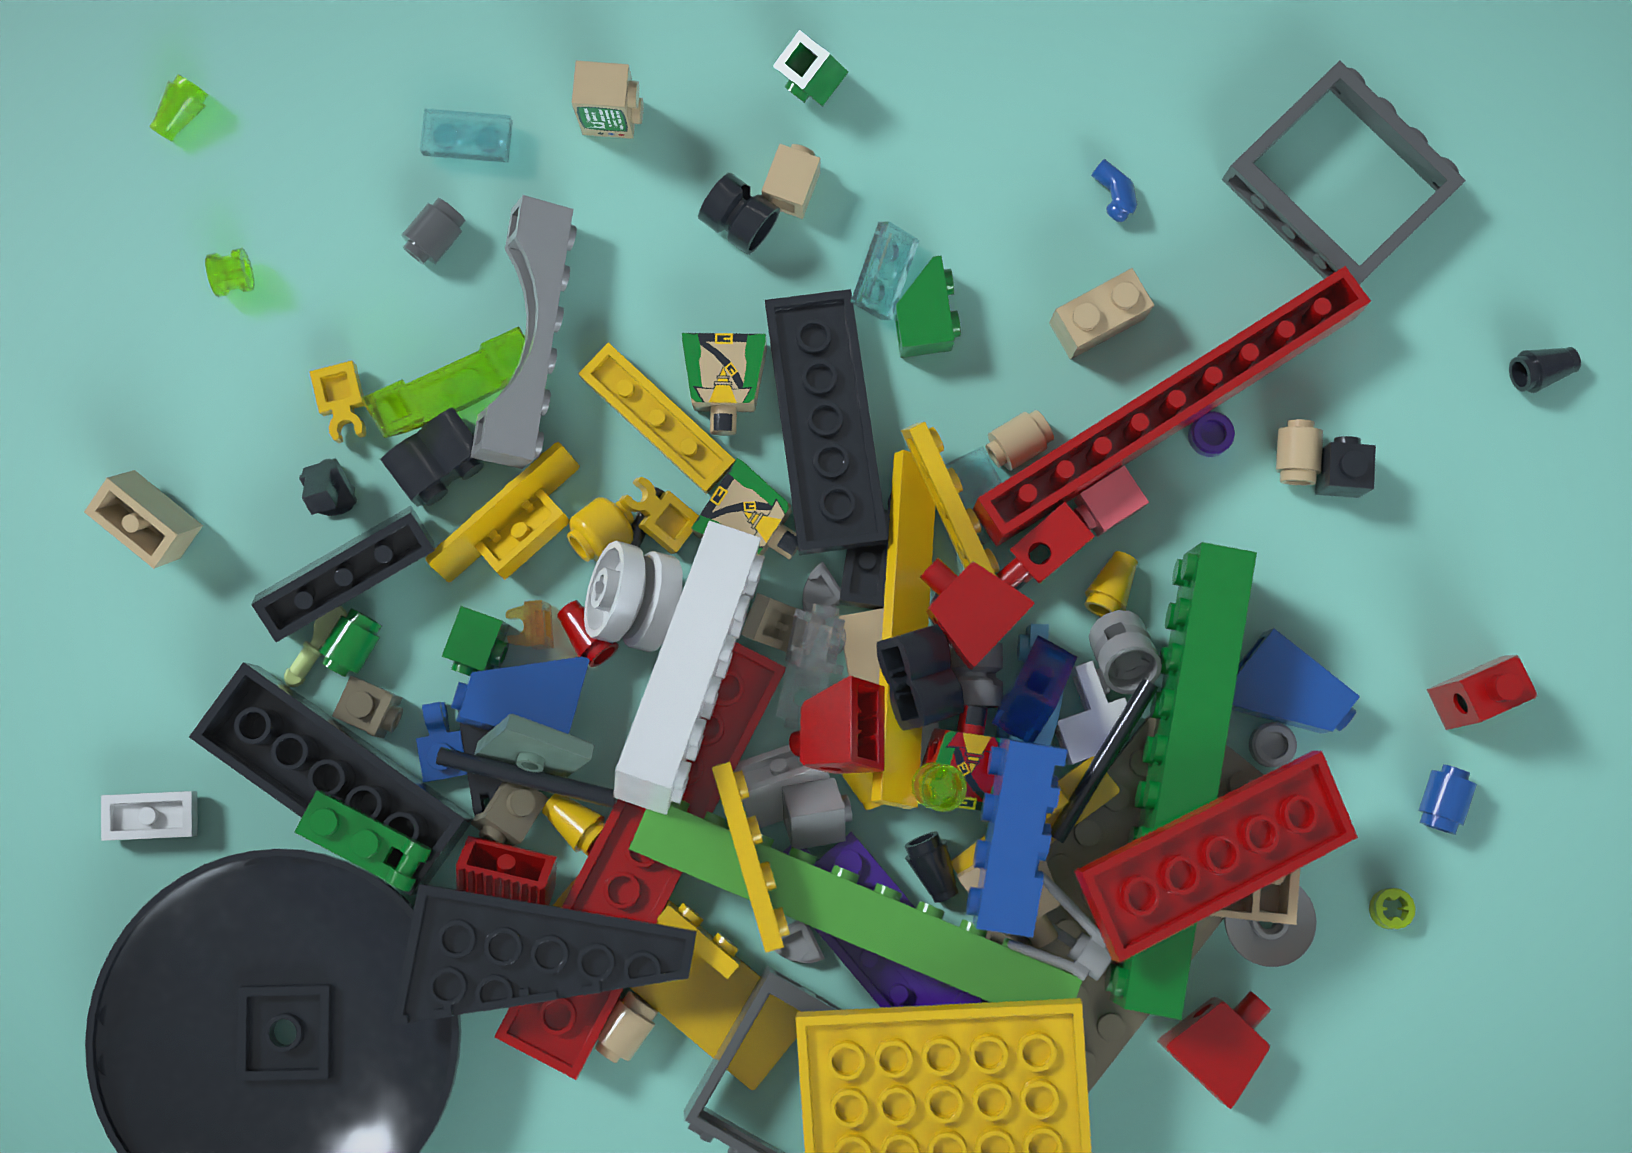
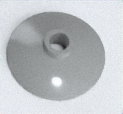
M1299 886L1296 925L1273 923L1270 928L1264 929L1259 921L1224 917V923L1232 946L1242 957L1257 965L1279 967L1296 961L1308 950L1316 932V913L1309 896Z

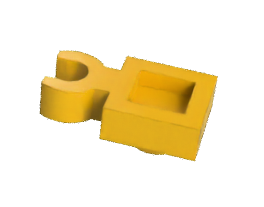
M351 360L309 371L319 413L322 416L333 414V418L329 423V433L332 439L338 444L343 443L341 430L348 423L354 424L357 436L360 438L365 437V423L354 411L355 408L366 406L357 365Z
M644 477L636 478L633 484L642 492L641 501L636 502L629 495H624L619 499L620 504L630 512H641L645 517L638 527L670 554L677 553L692 533L691 527L699 515L670 491L663 492L660 498H658L654 485Z

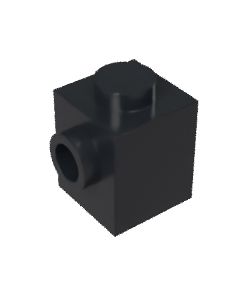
M1340 436L1335 437L1334 442L1322 448L1321 473L1316 476L1315 495L1359 498L1372 491L1375 480L1376 445L1361 444V438Z

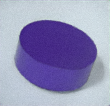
M1209 411L1192 422L1188 431L1191 447L1198 454L1205 457L1221 455L1232 445L1235 437V430L1231 420L1226 415L1216 411Z

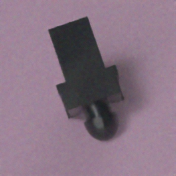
M336 458L324 459L318 464L303 468L302 474L299 477L304 486L302 500L311 515L317 513L327 516L342 515L350 511L356 504L355 487L350 484Z

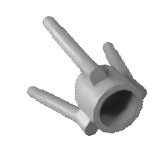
M1044 873L1043 885L1090 934V937L1082 932L1076 939L1052 923L1059 935L1057 939L1071 947L1067 956L1073 959L1074 962L1014 940L1008 941V948L1068 971L1082 981L1085 980L1087 975L1097 981L1112 960L1099 928Z

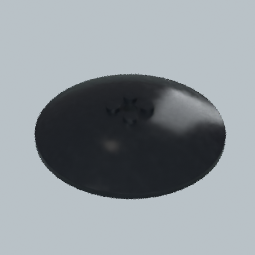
M300 849L255 850L226 856L182 875L157 893L131 919L113 944L100 970L87 1015L85 1056L90 1093L98 1118L117 1153H420L437 1128L455 1083L460 1059L461 1016L454 1015L452 1017L391 1026L412 922L413 905L390 884L347 860L324 853ZM281 1019L291 1021L296 1027V1038L290 1045L280 1043L275 1037L274 1029L277 1022Z

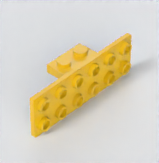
M577 876L552 906L562 907ZM669 900L664 911L657 918V924L697 930L689 978L630 988L714 1058L761 976L735 955L739 949L728 938L719 932L713 937L701 927L700 924L704 919L685 903L678 907ZM770 994L726 1070L750 1090H755L796 1040V1014L801 1011Z

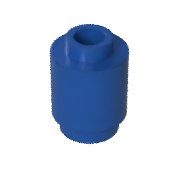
M1443 764L1441 771L1431 770L1418 810L1422 812L1419 823L1456 835L1458 826H1464L1477 784L1468 780L1470 772Z

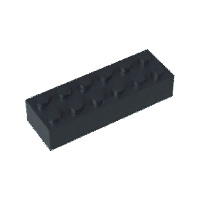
M246 662L241 664L189 736L194 742L301 818L315 792L323 791L431 848L432 851L426 862H420L413 875L416 881L410 892H406L410 896L417 894L419 884L428 885L474 818L258 665ZM394 847L387 862L397 867L404 853Z

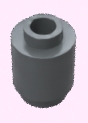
M438 198L433 205L428 203L402 233V237L407 241L403 248L421 264H424L427 260L436 264L462 233L460 227L466 220L450 204Z

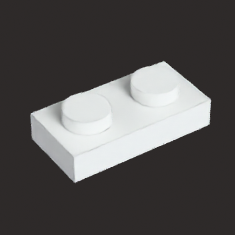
M197 791L101 795V841L198 836Z

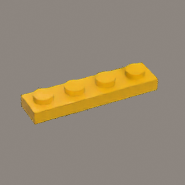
M609 342L578 373L579 377L706 495L727 474L736 461Z
M926 422L915 423L901 430L964 569L973 561L995 575L1000 571L998 562L989 548L983 549L977 533L981 532L980 523L971 508L965 509L958 493L963 491V487L955 470L952 467L947 469L940 455L944 451V445L938 432L934 427L928 429Z
M730 762L712 767L765 953L783 948L784 945L781 937L790 935L783 908L773 909L768 891L776 889V884L769 861L759 863L754 846L763 843L756 816L746 818L741 800L749 798L750 795L743 771L740 770L733 773Z

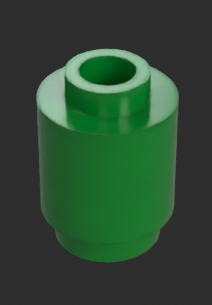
M350 608L346 617L340 616L320 648L319 652L326 656L322 664L346 677L349 671L358 674L380 639L377 634L382 625L363 613Z

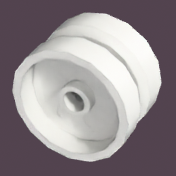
M614 541L609 543L594 567L588 586L584 609L586 633L591 638L610 643L617 642L623 638V642L630 648L646 652L656 651L664 642L681 597L683 572L680 561L674 556L656 551L649 552L643 556V551L639 547L624 542Z

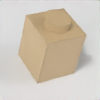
M779 144L763 185L762 195L778 206L781 212L803 219L820 175L821 158L815 156V153L805 146L792 144L791 147Z

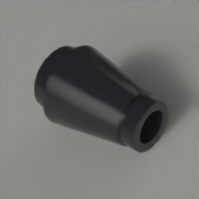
M1573 347L1524 350L1511 360L1509 376L1511 382L1519 391L1536 393L1579 371L1581 358L1578 351Z
M936 831L926 833L909 841L905 845L908 853L905 859L929 895H931L934 903L946 901L957 895L959 891L956 886L947 841L941 840Z

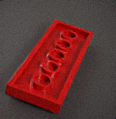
M1311 751L1075 870V874L1111 959L1122 962L1357 839L1358 836L1323 752Z

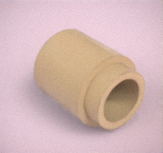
M1038 410L1030 414L1023 412L989 432L988 438L990 443L985 445L989 457L998 468L1004 465L1008 470L1012 471L1045 451L1047 444L1054 440V435L1047 420Z
M1303 419L1289 420L1287 427L1278 429L1276 472L1280 473V483L1288 485L1316 484V476L1321 473L1323 430L1314 428V421Z
M628 991L623 999H618L597 1039L598 1043L595 1045V1049L614 1063H617L620 1058L630 1061L655 1026L653 1019L658 1014V1011L643 998Z

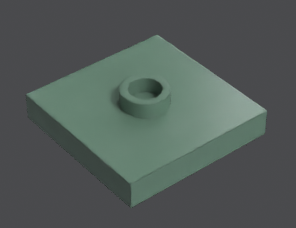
M509 714L478 741L474 755L517 765L519 768L530 772H545L567 778L591 760L595 745L518 715Z

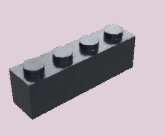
M409 506L255 595L251 606L277 643L435 551L434 541L413 507Z

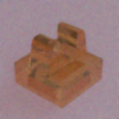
M543 600L524 601V605L506 611V619H521L524 623V629L520 634L507 636L508 643L515 646L531 647L536 650L554 648L551 604Z

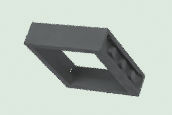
M1341 61L1336 63L1229 167L1222 178V181L1322 278L1325 279L1346 266L1359 285L1466 181L1459 174L1457 166L1450 159L1441 157L1428 145L1425 135L1420 130L1407 125L1397 115L1396 109L1387 99L1378 97L1365 84L1364 78L1358 71L1348 68ZM1329 91L1333 92L1436 191L1360 266L1254 164Z
M768 965L684 1109V1119L690 1123L688 1129L698 1134L700 1139L711 1143L713 1138H716L730 1146L727 1151L728 1153H785L705 1107L768 996L772 994L801 1012L843 1010Z

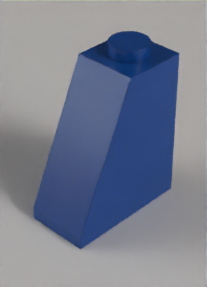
M1273 628L1263 632L1239 662L1232 710L1317 733L1333 732L1335 729L1341 731L1349 724L1356 714V710L1352 707L1360 696Z
M575 657L472 672L467 684L458 682L451 708L459 710L456 722L491 731L509 714H515L569 734L590 659Z

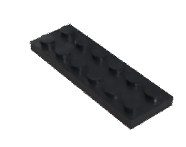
M851 289L765 300V310L799 555L888 544Z

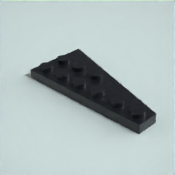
M419 884L391 1026L521 1006L578 995H589L615 989L688 979L697 930Z

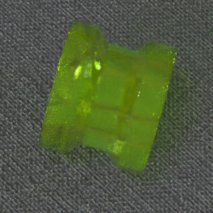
M243 248L233 249L229 255L221 256L218 253L206 255V273L215 296H227L231 290L239 289L242 292L254 290L253 269L249 257Z
M938 762L926 763L918 768L913 775L911 783L912 793L917 802L924 807L940 812L952 811L960 806L965 799L967 791L966 779L961 771L954 766Z

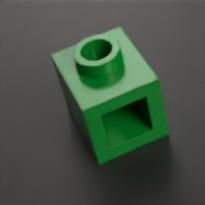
M801 31L797 33L773 65L789 80L784 86L803 103L811 97L822 107L849 72L830 53Z
M460 606L442 657L454 661L451 670L467 676L479 670L494 669V666L500 668L509 648V643L504 640L510 625L500 619Z

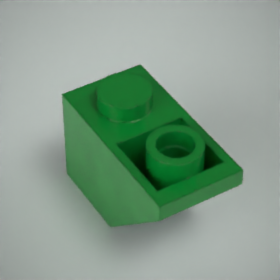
M942 255L931 258L896 304L894 320L900 358L952 351L955 341L954 337L961 336L958 311H950L948 295H954L951 268L944 269Z

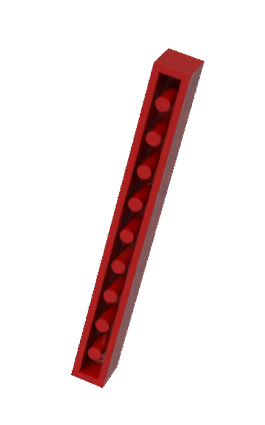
M1346 266L1342 267L977 498L972 510L996 547L1056 510L1064 502L1067 503L1089 487L1348 324L1367 307L1371 300Z

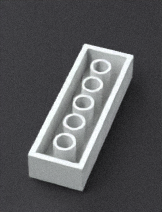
M709 520L616 767L614 798L667 815L671 801L680 804L689 779L688 774L691 763L686 762V760L695 761L707 722L702 717L709 720L711 718L718 698L721 680L725 678L736 638L739 639L750 599L753 600L761 577L760 572L765 556L758 554L760 537Z

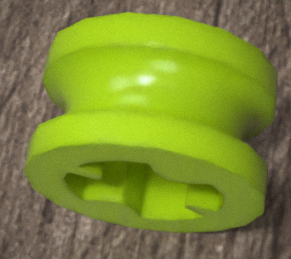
M1387 888L1380 890L1373 895L1369 904L1372 920L1384 929L1404 928L1415 917L1416 907L1414 900L1409 893L1402 889ZM1398 899L1402 907H1397V910H1402L1400 918H1386L1383 911L1388 908L1383 907V902L1385 900L1393 901Z

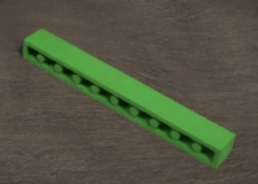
M682 800L680 804L671 801L667 815L646 808L630 845V850L750 900L727 819L708 811L704 819L687 812L690 804ZM761 834L763 843L754 845L759 863L769 861L776 884V889L768 891L773 909L782 907L784 915L989 1002L1072 999L1077 997L1082 984L1081 979L1068 971L1011 950L1007 945L1008 941L1012 940L1005 937L1003 944H998L985 938L988 930L976 929L972 922L962 919L958 927L942 920L945 911L919 901L915 909L899 902L902 893L877 883L874 891L857 884L860 875L834 865L831 873L814 866L817 857L792 847L789 855L773 849L774 839Z

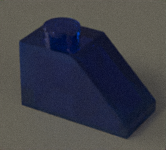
M1038 635L1006 691L991 723L1025 742L1034 743L1055 711L1078 657Z

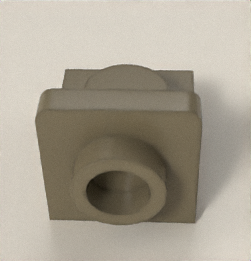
M350 676L332 717L362 729L374 737L385 738L387 732L392 733L400 722L403 708L399 707L403 697L357 677Z

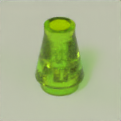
M177 74L173 82L168 80L155 117L149 127L172 142L176 135L207 106L203 102L209 94L182 75Z

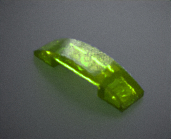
M518 326L481 343L479 351L406 384L401 379L362 397V402L384 438L419 429L451 407H453L456 413L504 389L519 364L525 336Z

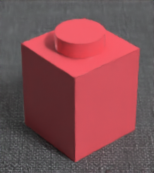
M1124 465L1080 493L1074 500L1077 505L1074 512L1089 530L1093 529L1097 537L1142 510L1149 501Z

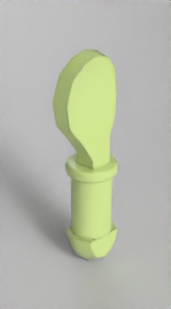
M342 606L316 619L311 643L308 641L303 643V649L284 674V681L287 686L292 688L298 687L306 680V675L318 657L323 655L319 650L341 615L345 617L347 615L346 610Z

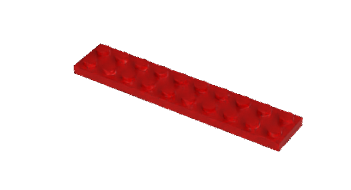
M735 642L732 650L733 655L726 676L721 680L718 698L711 718L709 720L702 717L707 722L695 761L686 760V762L691 763L682 801L690 804L687 810L688 813L704 819L707 811L714 813L721 799L712 767L730 762L734 773L787 670V667ZM620 799L616 801L562 905L563 908L658 923L657 918L664 911L683 872L629 849L646 808ZM624 988L509 1007L494 1038L577 1080Z

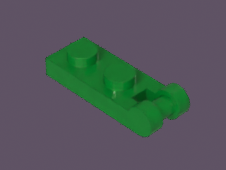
M323 791L315 792L294 833L406 892H410L416 881L413 875L420 862L425 863L432 851L428 846ZM394 847L404 853L397 867L387 862Z

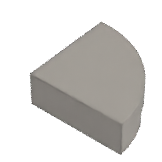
M823 562L817 565L810 573L803 590L804 612L817 617H821L839 605L841 592L840 587Z
M795 921L788 925L790 935L781 937L784 947L773 950L780 956L794 962L814 963L825 959L810 926L800 921Z

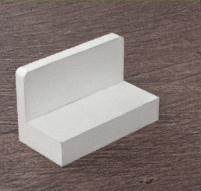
M789 745L742 760L734 771H743L750 797L742 799L748 817L756 816L759 829L783 821L782 786L830 778L828 772L803 766L800 758L791 752Z

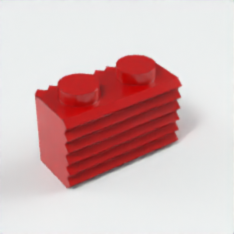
M468 836L456 864V889L549 905L556 886L557 857Z

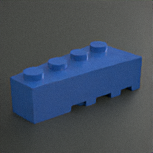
M1000 738L999 747H991L987 773L995 775L992 794L984 793L980 815L981 821L988 822L985 841L977 840L973 861V868L980 869L978 887L970 886L966 906V915L973 916L972 923L976 929L1033 938L1044 881V872L1038 870L1039 861H1046L1052 837L1051 824L1045 823L1047 813L1052 814L1054 808H1057L1060 794L1058 777L1053 776L1055 765L1065 766L1067 749Z

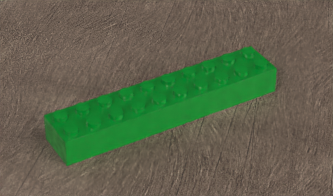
M1201 542L1183 555V559L1176 560L1172 576V585L1178 586L1176 603H1169L1165 617V629L1171 630L1168 647H1162L1159 655L1162 665L1160 674H1164L1161 692L1156 691L1150 707V717L1156 719L1154 735L1147 736L1143 749V763H1148L1146 782H1139L1135 797V807L1141 809L1138 827H1131L1128 843L1216 800L1218 797L1257 552ZM1197 922L1122 962L1109 963L1104 985L1105 991L1110 992L1109 1000L1126 1010L1181 1020Z

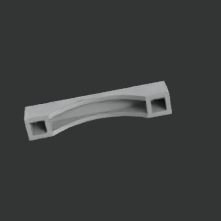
M522 195L511 209L505 251L516 269L524 294L526 309L525 342L519 364L508 385L492 403L477 415L470 458L523 469L541 454L544 433L539 432L540 418L547 413L551 397L550 390L545 389L547 374L553 372L557 359V349L552 348L554 332L557 333L559 331L564 315L563 307L558 306L560 292L565 291L570 276V266L565 265L567 251H570L574 245L577 231L576 226L571 224L572 208Z

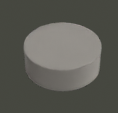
M1271 722L1262 724L1252 732L1249 738L1251 756L1257 763L1265 767L1283 766L1289 763L1296 753L1297 741L1295 735L1287 726L1281 723Z

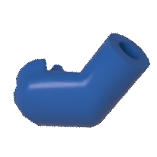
M1103 159L1091 176L1111 191V198L1113 200L1106 208L1107 214L1117 222H1124L1130 213L1134 214L1137 207L1134 184L1129 177L1106 159Z

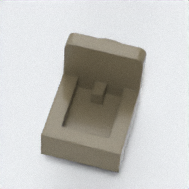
M757 593L754 603L748 612L741 635L803 659L807 655L820 619L817 616Z
M503 781L484 812L475 815L471 825L480 831L479 837L481 839L511 846L520 844L549 798L537 789Z

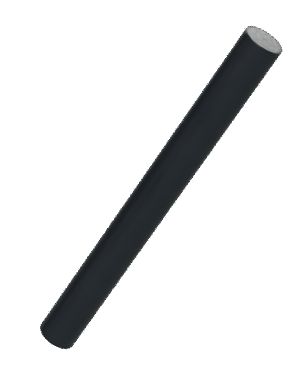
M1142 678L1070 796L1069 802L1064 806L1053 824L1051 836L1057 841L1064 844L1158 690V686Z
M440 747L436 758V765L614 808L617 799L614 798V789L545 772H530L519 768L517 765Z

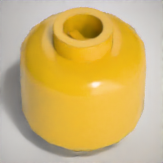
M598 497L570 518V532L567 534L568 541L583 560L587 562L594 560L597 562L609 543L620 541L630 544L633 541L631 524L634 522V517L630 511L623 508L619 501L613 503L607 498Z

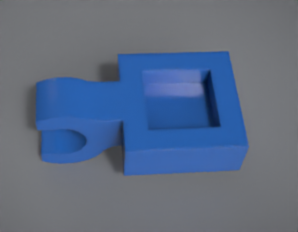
M445 702L422 705L423 717L429 736L416 738L423 783L468 775L465 771L436 765V758L440 747L464 752L461 730L450 732Z

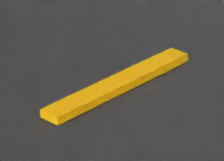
M906 450L894 453L882 640L928 627L929 616L926 610L930 606L931 588L919 577L932 564L935 504L911 452ZM880 669L879 685L885 686V771L873 772L871 802L904 809L918 808L922 727L905 731L901 729L891 707L890 686Z

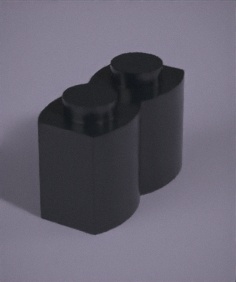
M453 407L430 420L416 434L394 446L380 459L411 502L417 507L424 503L426 506L437 503L448 493L446 487L460 477L463 480L469 479L484 467L483 460L470 458L474 435Z
M938 624L877 642L879 666L890 686L891 707L903 731L924 727L964 713L963 690L951 669L949 642Z

